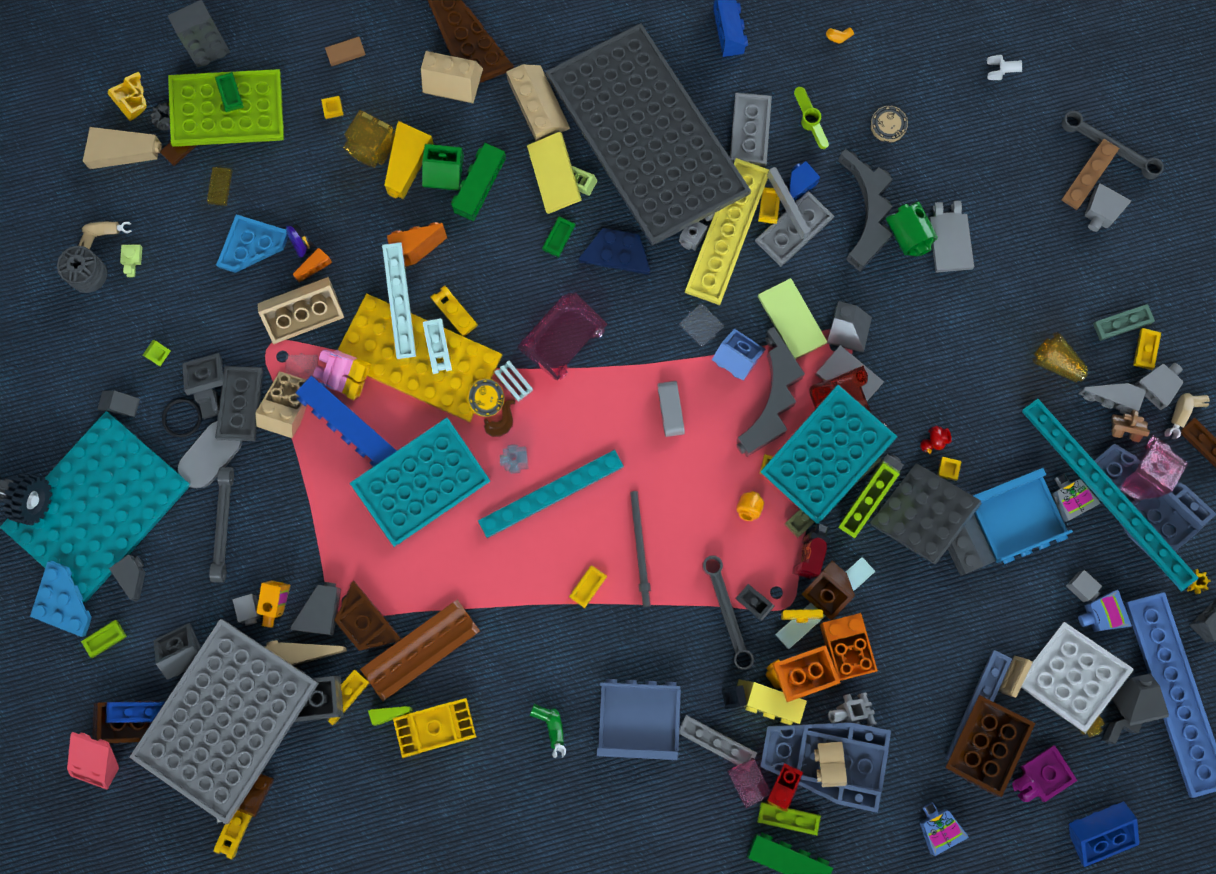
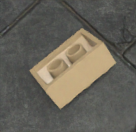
M426 51L421 66L423 93L474 103L483 68L473 60Z

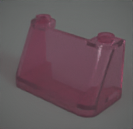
M567 293L558 300L521 341L517 348L553 379L561 380L568 373L567 364L590 338H599L605 332L604 328L607 326V323L577 293Z

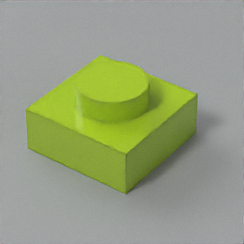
M152 340L143 356L156 365L161 366L171 351L159 342Z

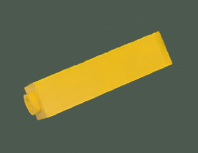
M398 121L384 186L391 197L404 199L422 166L425 144L433 145L434 143L432 136Z

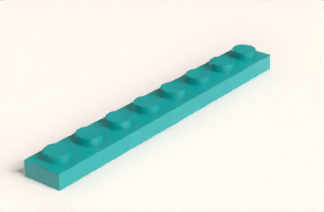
M613 450L478 520L486 538H489L624 468L616 451Z

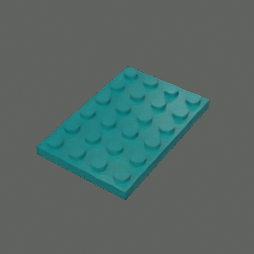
M837 385L760 472L816 524H820L898 436L840 385Z
M446 417L351 481L350 485L393 547H395L488 484L490 479L448 417Z

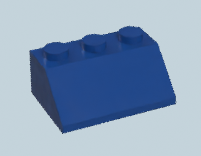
M714 0L713 11L722 56L744 54L745 47L748 46L747 36L743 35L744 20L740 19L739 15L741 13L740 2L737 3L736 0Z
M1124 801L1069 823L1070 838L1084 867L1139 845L1137 818Z

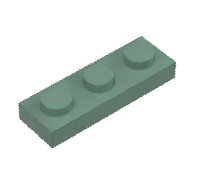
M1148 304L1096 321L1093 325L1100 341L1152 324L1155 320Z

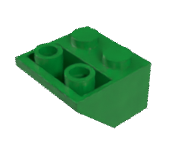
M425 144L422 161V186L459 191L464 161L462 148Z

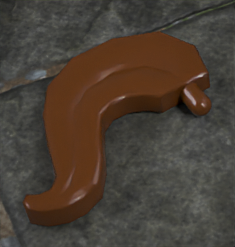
M515 400L505 401L502 406V419L500 421H491L489 423L487 419L484 420L486 424L484 428L488 435L500 437L510 431L513 427L510 407L512 404H515Z

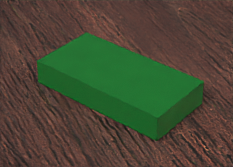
M233 72L216 76L215 80L225 111L230 112L244 108Z
M558 217L542 250L559 258L576 225L562 217Z

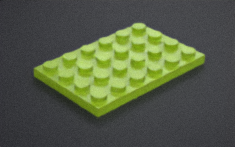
M280 69L233 72L244 108L230 112L225 111L215 77L231 72L168 75L172 147L284 140Z

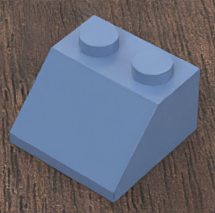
M734 329L721 343L712 361L719 367L731 372L734 377L744 381L766 349Z

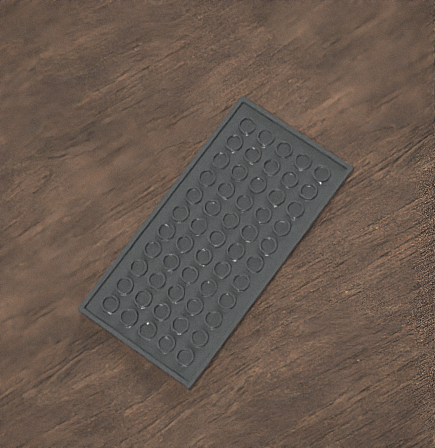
M642 23L546 71V76L652 246L751 194V189Z

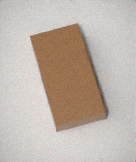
M360 37L325 48L331 66L366 55Z

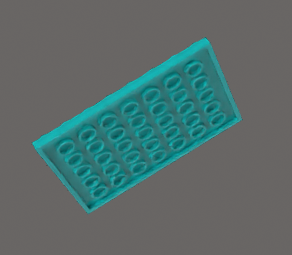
M106 411L45 477V480L49 481L48 485H51L52 488L49 490V492H52V496L49 497L51 504L47 506L49 508L48 512H44L45 517L43 519L39 518L40 522L34 523V525H26L7 519L0 528L44 568H46L48 561H54L69 567L74 585L78 586L84 599L82 602L86 603L112 574L109 568L135 549L188 490L190 483Z

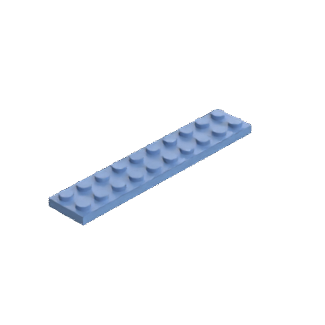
M1163 592L1126 602L1125 605L1148 674L1151 673L1160 685L1169 717L1163 719L1189 798L1216 792V742L1166 594Z

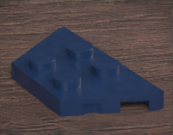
M602 228L579 257L580 263L650 275L649 264L639 234Z

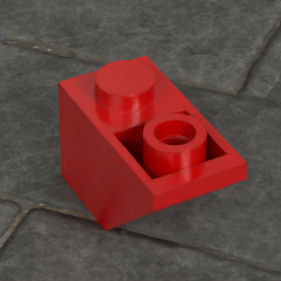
M784 763L767 800L768 803L787 812L803 772Z

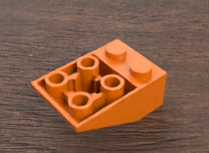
M434 222L426 227L416 226L408 231H394L387 235L389 244L402 243L405 266L416 264L446 240L447 235L443 223Z
M861 613L820 624L825 645L840 681L878 671Z

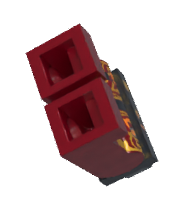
M816 524L815 527H811L810 533L803 537L802 543L805 544L801 551L803 555L801 563L794 566L792 574L808 579L820 575L827 545L831 539L826 537L829 527Z

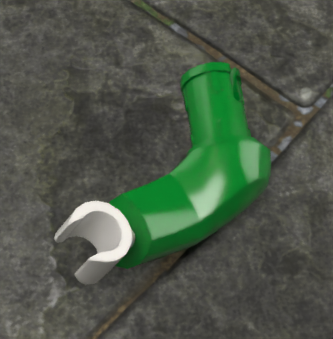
M534 703L529 716L546 722L551 748L554 749L552 756L556 758V751H560L563 758L566 754V749L563 746V727L559 711L555 708L549 710Z

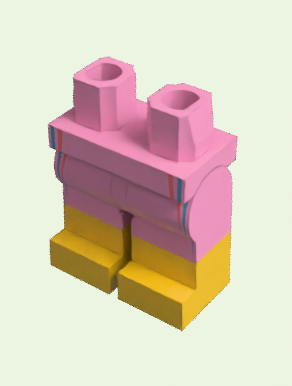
M322 350L319 360L327 363L326 367L317 366L313 376L321 380L320 383L323 386L339 391L352 400L360 397L371 363L342 353L339 350L333 352Z

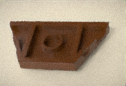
M355 581L351 582L350 589L334 620L351 642L361 651L400 641L402 638Z

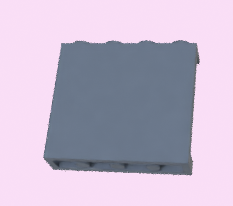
M605 679V683H600L601 706L597 756L678 760L681 686H677V682H665V685H657V681H645L644 685L637 684V680H625V684L617 683L616 679Z

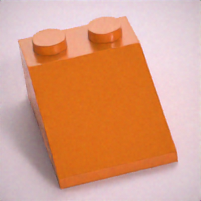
M826 645L772 664L787 702L840 684Z

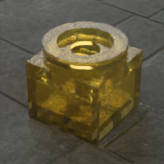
M359 110L345 132L347 141L344 149L352 157L368 166L376 167L378 163L383 165L392 151L395 135L393 128Z

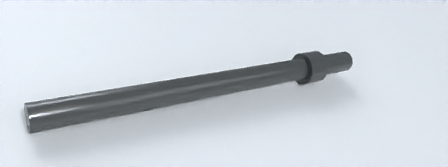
M632 491L630 496L640 584H638L639 592L642 595L643 607H651L649 596L651 587L647 578L638 491Z

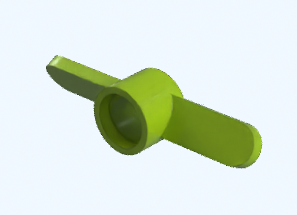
M797 87L794 95L803 112L801 124L804 129L812 131L818 146L821 149H826L829 143L820 125L821 113L818 109L813 108L806 90L803 87ZM812 115L817 119V122L810 123L805 117Z

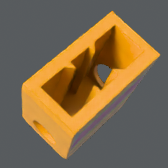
M268 581L261 584L257 614L263 615L262 626L273 628L275 618L283 615L290 584L277 581Z

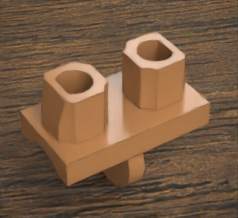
M1132 410L1130 415L1125 413L1123 416L1112 415L1111 432L1113 437L1121 438L1124 432L1130 433L1129 438L1136 442H1140L1143 436L1148 437L1150 433L1147 429L1148 423L1144 421L1143 417H1138L1137 410Z

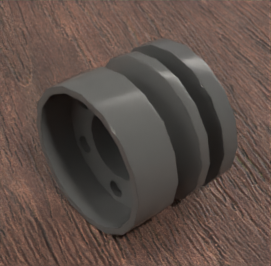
M84 246L69 247L58 258L57 270L59 275L77 291L82 293L95 292L105 283L108 274L107 268L103 261L90 249Z

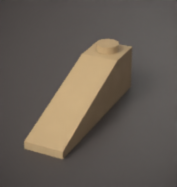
M278 640L267 642V646H265V648L293 666L347 651L346 647L278 643Z

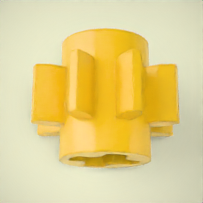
M1198 569L1193 570L1199 579L1191 584L1187 591L1195 590V594H1201V590H1208L1207 584L1211 580L1206 577V572L1199 573Z

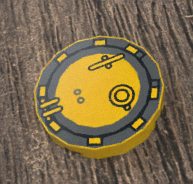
M480 379L471 384L466 396L470 410L476 415L489 417L499 412L504 404V393L501 386L492 379Z

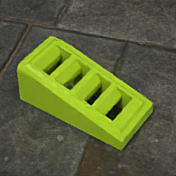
M404 706L368 710L372 725L378 726L393 720V718L412 713L413 709L412 707Z

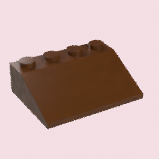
M979 695L945 768L997 797H1002L1036 723Z

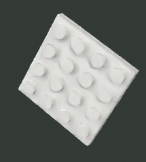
M1064 622L1033 661L1021 688L1086 734L1133 672V668Z

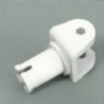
M1002 55L987 58V64L1000 65V70L988 73L987 78L989 80H1002L1005 73L1022 72V60L1005 62Z

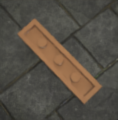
M1103 139L1061 200L1077 210L1120 148Z

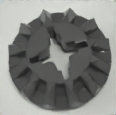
M166 101V103H159L156 108L153 107V112L150 114L152 123L160 130H170V119L163 118L160 114L167 113L170 117L169 102Z

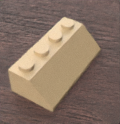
M523 64L506 71L509 85L535 141L570 129L541 66Z
M329 277L257 303L258 313L273 344L344 318Z

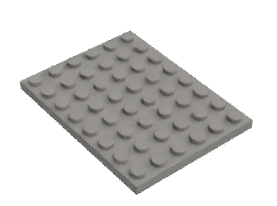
M220 619L129 758L224 824H229L319 683L225 620Z

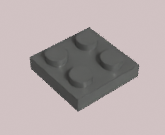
M219 353L182 363L184 391L187 395L224 385L222 358Z

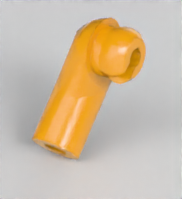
M850 27L843 32L832 28L826 32L829 40L839 44L854 35Z

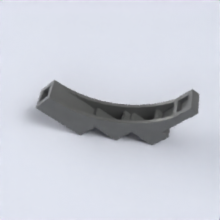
M845 149L838 161L852 172L856 178L865 203L863 233L846 260L861 272L892 236L890 229L880 223L890 213L893 206L888 199L880 195L890 186L893 179L886 170H882L879 167L873 172L868 164H863L858 160L856 154Z

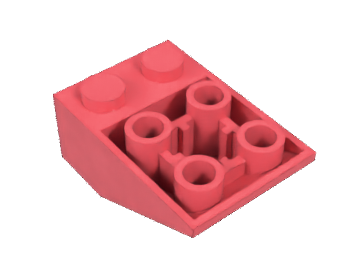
M82 732L79 734L71 733L67 764L70 776L108 790L119 770L110 744L102 739L98 741L91 739L89 735Z

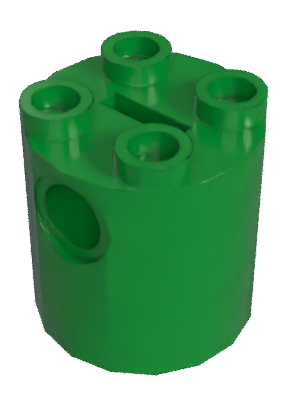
M919 201L911 206L905 204L899 207L898 213L886 218L905 256H922L931 251V245L938 239Z

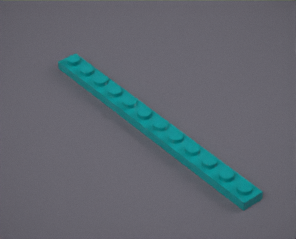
M1039 399L1023 409L1022 413L1181 592L1199 579Z

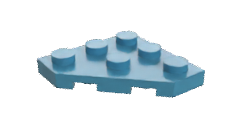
M236 214L216 264L217 267L236 273L284 250L288 239L286 230Z
M48 561L30 617L84 637L87 634L92 617L89 610L86 611L82 602L84 599L78 586L74 585L70 576L72 573L69 567L54 561Z

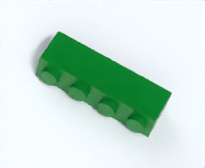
M484 143L483 147L478 149L477 159L474 164L470 165L466 180H462L458 196H454L451 203L454 213L471 221H475L506 160L505 151L487 143Z
M763 832L760 836L755 834L747 854L748 859L783 874H831L833 868L828 866L829 861L820 857L817 860L810 858L811 853L802 849L796 852L791 849L792 845L781 840L779 844L773 842V837Z

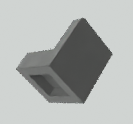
M211 388L193 394L195 401L200 405L204 419L218 415L220 403L216 391Z

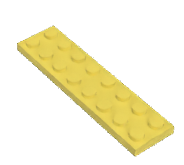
M737 158L734 165L751 189V194L715 212L685 290L687 294L720 305L768 179L769 169Z

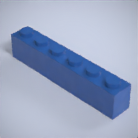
M312 375L295 392L299 396L297 400L306 407L308 404L312 407L313 410L311 412L318 419L323 417L328 422L326 426L333 432L338 430L342 434L340 438L348 445L350 443L354 444L357 447L355 451L363 458L367 456L372 460L370 464L373 467L397 451Z

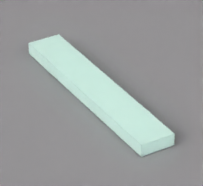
M402 243L384 244L382 248L397 359L416 357Z
M863 557L846 571L853 591L876 572ZM810 603L803 610L818 608ZM823 618L808 619V623H796V620H791L775 635L787 649H790Z

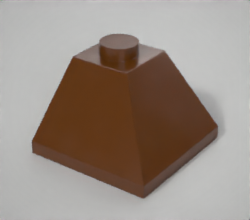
M833 561L822 570L820 575L802 593L816 608L822 609L823 614L830 620H833L855 597L847 573Z

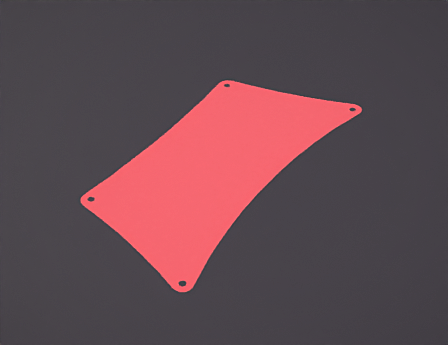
M830 329L822 331L826 340L828 339ZM284 340L276 344L271 343L268 346L265 361L273 382L279 371L307 380L311 375L313 376L317 366L326 367L327 363L319 360L321 351L329 350L333 352L335 350ZM825 344L796 359L805 375L803 379L788 387V390L796 400L795 405L778 415L786 426L787 431L748 457H746L745 453H740L736 444H738V437L754 425L767 405L771 387V373L767 355L769 351L774 349L768 345L762 346L766 350L744 381L734 377L731 372L719 367L712 361L714 355L641 365L517 369L533 388L532 392L518 402L494 373L491 379L497 382L503 389L504 403L507 400H515V404H512L510 407L513 427L508 433L500 437H491L486 433L484 420L487 419L489 423L491 421H500L502 419V408L495 415L489 417L478 416L474 413L469 423L370 377L364 380L365 383L360 397L355 400L348 398L347 395L324 386L396 450H399L448 417L490 479L488 484L393 547L350 485L351 481L373 467L370 464L372 460L367 456L364 458L355 451L357 447L354 444L350 443L348 445L340 438L342 434L338 430L333 432L326 426L328 422L323 417L318 419L311 412L313 408L307 405L301 424L292 441L310 503L324 582L335 583L336 587L341 589L338 611H340L342 606V598L347 595L350 584L353 581L358 584L383 616L412 612L442 611L457 599L464 609L578 604L569 596L591 565L607 575V578L588 604L643 605L638 585L640 584L630 496L632 491H638L647 578L651 587V591H649L650 605L720 607L711 578L703 571L702 567L707 557L717 556L723 563L721 574L732 608L747 609L735 598L748 584L774 605L771 611H780L790 607L796 598L799 576L792 574L794 566L801 563V551L804 545L802 541L806 531L797 538L784 525L800 508L763 474L759 473L764 455L774 457L833 391L816 373L835 351L830 349V344ZM845 348L850 354H852L853 350ZM279 351H286L289 357L286 362L282 363L277 360L276 356ZM508 368V369H507L508 372L513 376V378L518 382V384L524 389V391H526L527 388H526V387L522 384V382L516 377V375L511 371V369ZM502 372L501 375L514 389V391L520 396L521 392L505 375V373ZM677 381L685 434L665 437L657 383ZM613 450L616 451L624 468L513 526L486 538L478 520ZM754 491L759 493L760 497L764 500V507L758 519L746 521L740 518L736 507L743 493ZM709 559L706 562L708 572L715 573L719 570L720 564L715 559ZM775 586L780 587L783 591V595L779 599H774L770 594L771 589Z

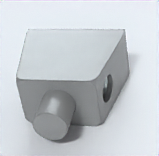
M1099 183L1092 192L1085 212V217L1091 220L1088 228L1095 232H1098L1101 226L1109 228L1130 204L1131 200Z
M1173 363L1169 368L1162 364L1136 382L1134 386L1146 390L1145 397L1159 410H1162L1170 404L1182 386L1183 380L1178 375L1183 369L1177 363Z

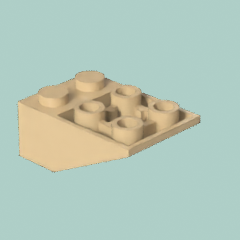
M279 371L255 413L256 426L293 438L306 410V407L297 400L299 396L295 392L306 380Z

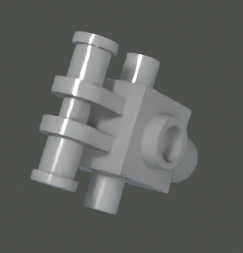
M867 693L857 695L858 700H852L851 694L843 696L845 703L836 707L837 710H832L828 713L831 723L841 721V723L851 722L860 724V722L866 720L867 726L877 724L873 716L875 712L870 709L872 703L868 701Z

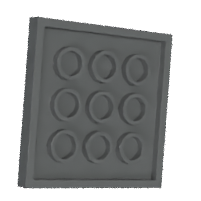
M916 463L870 523L873 527L936 565L982 503L978 498Z

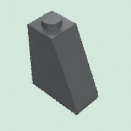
M324 582V586L317 585L292 624L291 630L334 636L336 626L334 620L338 613L341 589L336 587L335 583Z

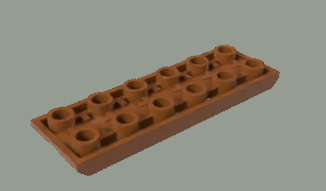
M457 599L360 670L384 702L478 634L480 630Z

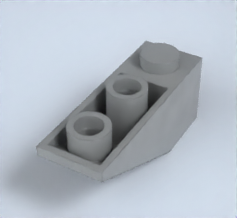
M1126 383L1085 387L1078 394L1084 396L1083 398L1088 401H1097L1106 408H1115L1120 410L1122 414L1130 415L1132 410L1139 412L1146 390Z

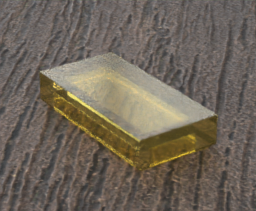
M212 168L207 197L208 204L227 206L232 177L231 169Z

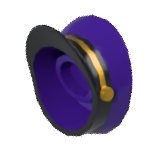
M297 224L286 227V233L299 257H304L309 248L317 249L315 244L305 236Z

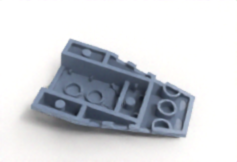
M1113 444L1094 460L1175 552L1216 516V513L1186 485L1181 482L1179 484L1171 479L1169 475L1162 474L1154 469L1152 465L1140 461L1135 455L1116 444ZM1124 528V530H1125V532L1127 533V535L1147 554V552L1139 545V543H1138V542L1131 536V534Z
M851 722L768 726L761 767L779 775L785 763L803 772L799 786L823 796L836 804L878 813L891 730ZM842 742L847 786L822 787L821 782H817L816 769H820L819 762H815L814 749H818V743Z

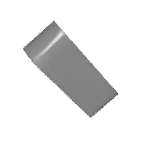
M677 381L657 383L665 437L684 435L685 430Z

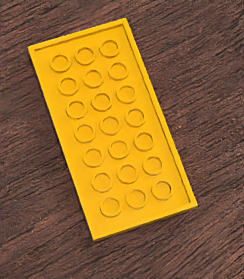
M366 293L338 350L371 363L367 377L470 423L474 413L470 410L469 404L466 401L467 391L470 385L477 380L491 379L503 355L444 328L452 370H442L437 374H433L423 322L427 320L411 313L416 357L397 359L390 304ZM443 358L436 359L437 364L444 362Z

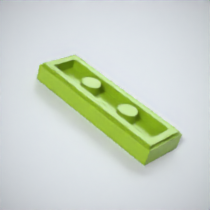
M761 802L757 822L817 836L821 815L788 808V811L785 812L771 804Z

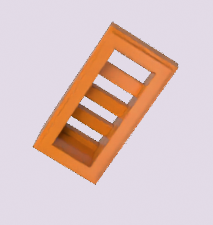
M318 248L293 273V276L298 282H301L331 264L332 261L328 255Z

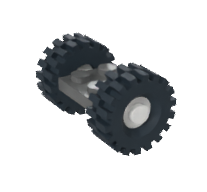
M27 473L19 474L18 477L13 478V481L0 479V500L5 503L3 506V510L6 511L4 513L9 520L26 525H34V523L40 522L39 518L43 519L45 517L44 512H48L49 508L47 506L51 504L49 497L52 496V492H49V490L52 488L51 485H48L49 481L43 477Z

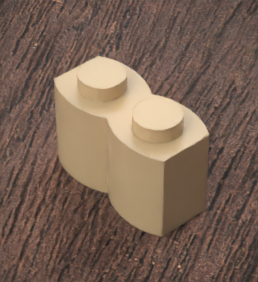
M842 742L818 743V749H814L815 762H819L820 769H816L817 782H821L822 787L847 786Z

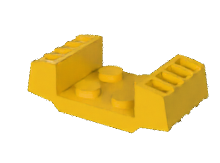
M467 698L393 718L402 758L476 738Z

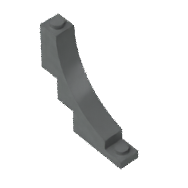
M774 327L767 330L765 335L768 346L774 348L767 355L771 373V387L767 405L754 425L737 439L738 444L736 446L741 454L745 453L746 457L786 433L787 428L778 415L795 405L796 400L788 390V387L803 379L805 375Z

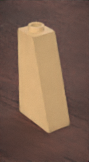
M90 127L83 162L88 168L95 169L156 160L158 153L162 150V144L156 135Z

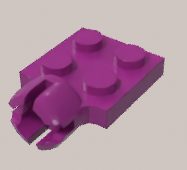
M1053 745L1020 766L1023 774L1012 783L1014 791H1021L1017 796L1023 802H1030L1036 797H1039L1042 802H1046L1078 780L1056 746Z

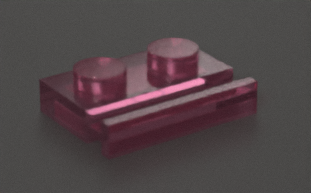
M754 758L727 771L745 808L770 796L771 792Z

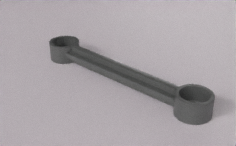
M1069 111L1062 119V127L1067 132L1078 131L1099 144L1103 139H1106L1120 148L1116 154L1141 168L1145 178L1155 179L1163 172L1164 165L1161 160L1157 158L1148 160L1083 121V117L1078 111ZM1067 117L1075 118L1078 125L1071 126L1067 122ZM1147 165H1155L1158 169V173H1151L1148 170Z
M220 467L217 476L219 485L213 563L210 566L209 574L210 581L214 583H224L226 580L225 555L231 486L234 482V470L232 467Z
M709 556L704 560L702 567L703 571L711 578L735 651L733 663L740 670L749 669L754 663V657L750 651L746 650L721 574L723 563L719 557ZM709 559H715L720 564L717 572L710 573L707 571L706 562ZM740 653H746L751 658V662L747 667H740L737 664V656Z

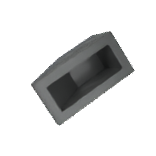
M127 555L109 569L129 599L137 602L140 600L145 571L142 568L144 564L138 556Z

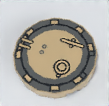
M894 106L879 108L873 114L871 120V130L874 136L881 141L895 142L905 134L908 127L905 113Z

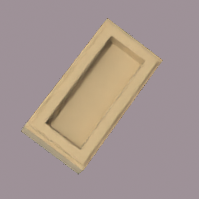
M1014 656L998 691L1016 698L1033 662L1029 659Z

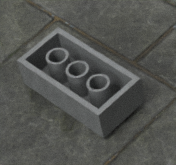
M202 0L168 15L176 34L197 68L206 66L211 61L223 58L226 54L230 53Z
M341 677L314 678L319 684L294 723L344 717Z

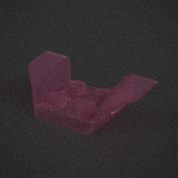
M1153 435L1145 446L1147 452L1136 471L1126 478L1120 488L1124 494L1136 501L1161 497L1172 492L1188 465L1187 462L1172 451L1168 444Z

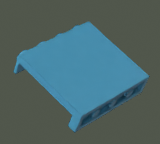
M1043 468L974 495L982 503L974 514L992 550L996 563L1003 561L1004 564L1014 561V556L1018 554L1024 557L1033 553V548L1038 547L1041 550L1051 546L1049 542L1055 539L1057 543L1068 539L1067 535L1073 532L1072 530L1068 531L1043 478L1046 475Z

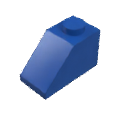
M806 161L803 164L798 163L791 170L789 192L794 201H797L807 191L814 188L820 180V176Z

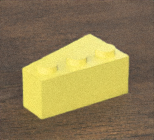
M738 681L737 686L743 685L747 703L744 706L746 707L745 710L756 714L757 711L762 712L764 717L773 720L775 717L780 718V722L787 725H792V723L800 724L806 700L799 698L787 702L781 691L756 682Z

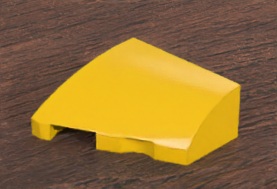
M139 72L124 78L123 83L108 89V95L129 121L138 117L147 107Z

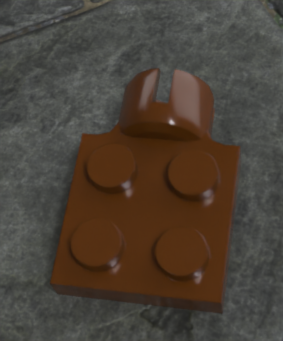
M260 774L238 808V811L256 817L274 782L273 778Z

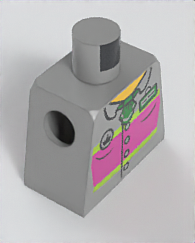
M1065 474L1055 478L1060 490L1052 493V498L1064 523L1101 504L1081 479L1070 483Z

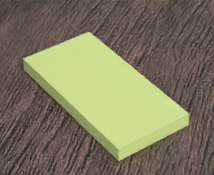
M791 278L758 294L761 304L795 360L827 344L826 338Z

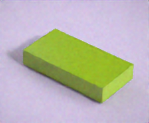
M114 620L81 642L90 658H94L127 636L118 620Z

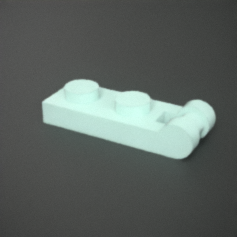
M442 319L423 322L433 374H437L442 370L451 371L452 366ZM443 358L444 362L437 364L436 359Z

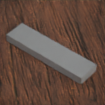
M777 168L769 169L767 177L801 239L808 237L811 230Z
M687 715L680 726V735L749 771L757 752Z

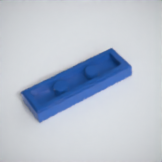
M107 702L106 723L153 722L165 702Z

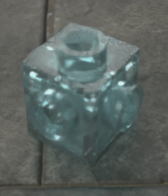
M509 445L506 449H503V455H500V464L504 466L505 471L514 474L520 473L523 469H529L526 447Z

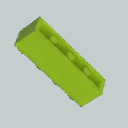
M883 461L840 522L839 528L853 538H856L899 476L900 471Z

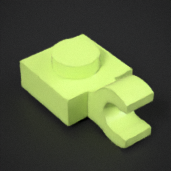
M121 245L120 263L124 265L123 272L127 274V277H135V266L141 265L142 246Z

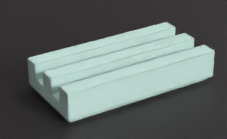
M507 361L504 366L502 365L499 370L494 372L518 402L533 391V388L510 361ZM508 368L511 369V371L516 375V377H517V378L522 382V384L527 388L526 391H524V389L518 384V382H517V381L513 378V376L508 372V370H507ZM502 372L505 373V375L511 380V382H512V383L516 386V388L521 392V395H520V396L514 391V389H513V388L509 385V383L504 379V377L501 375Z

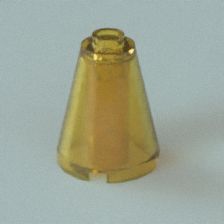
M1058 332L1053 333L1054 337L1051 340L1047 338L1039 346L1034 354L1037 358L1032 361L1036 365L1073 382L1083 381L1088 375V367Z

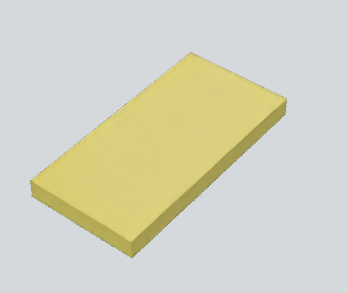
M557 132L527 145L546 213L550 214L582 201L562 133Z

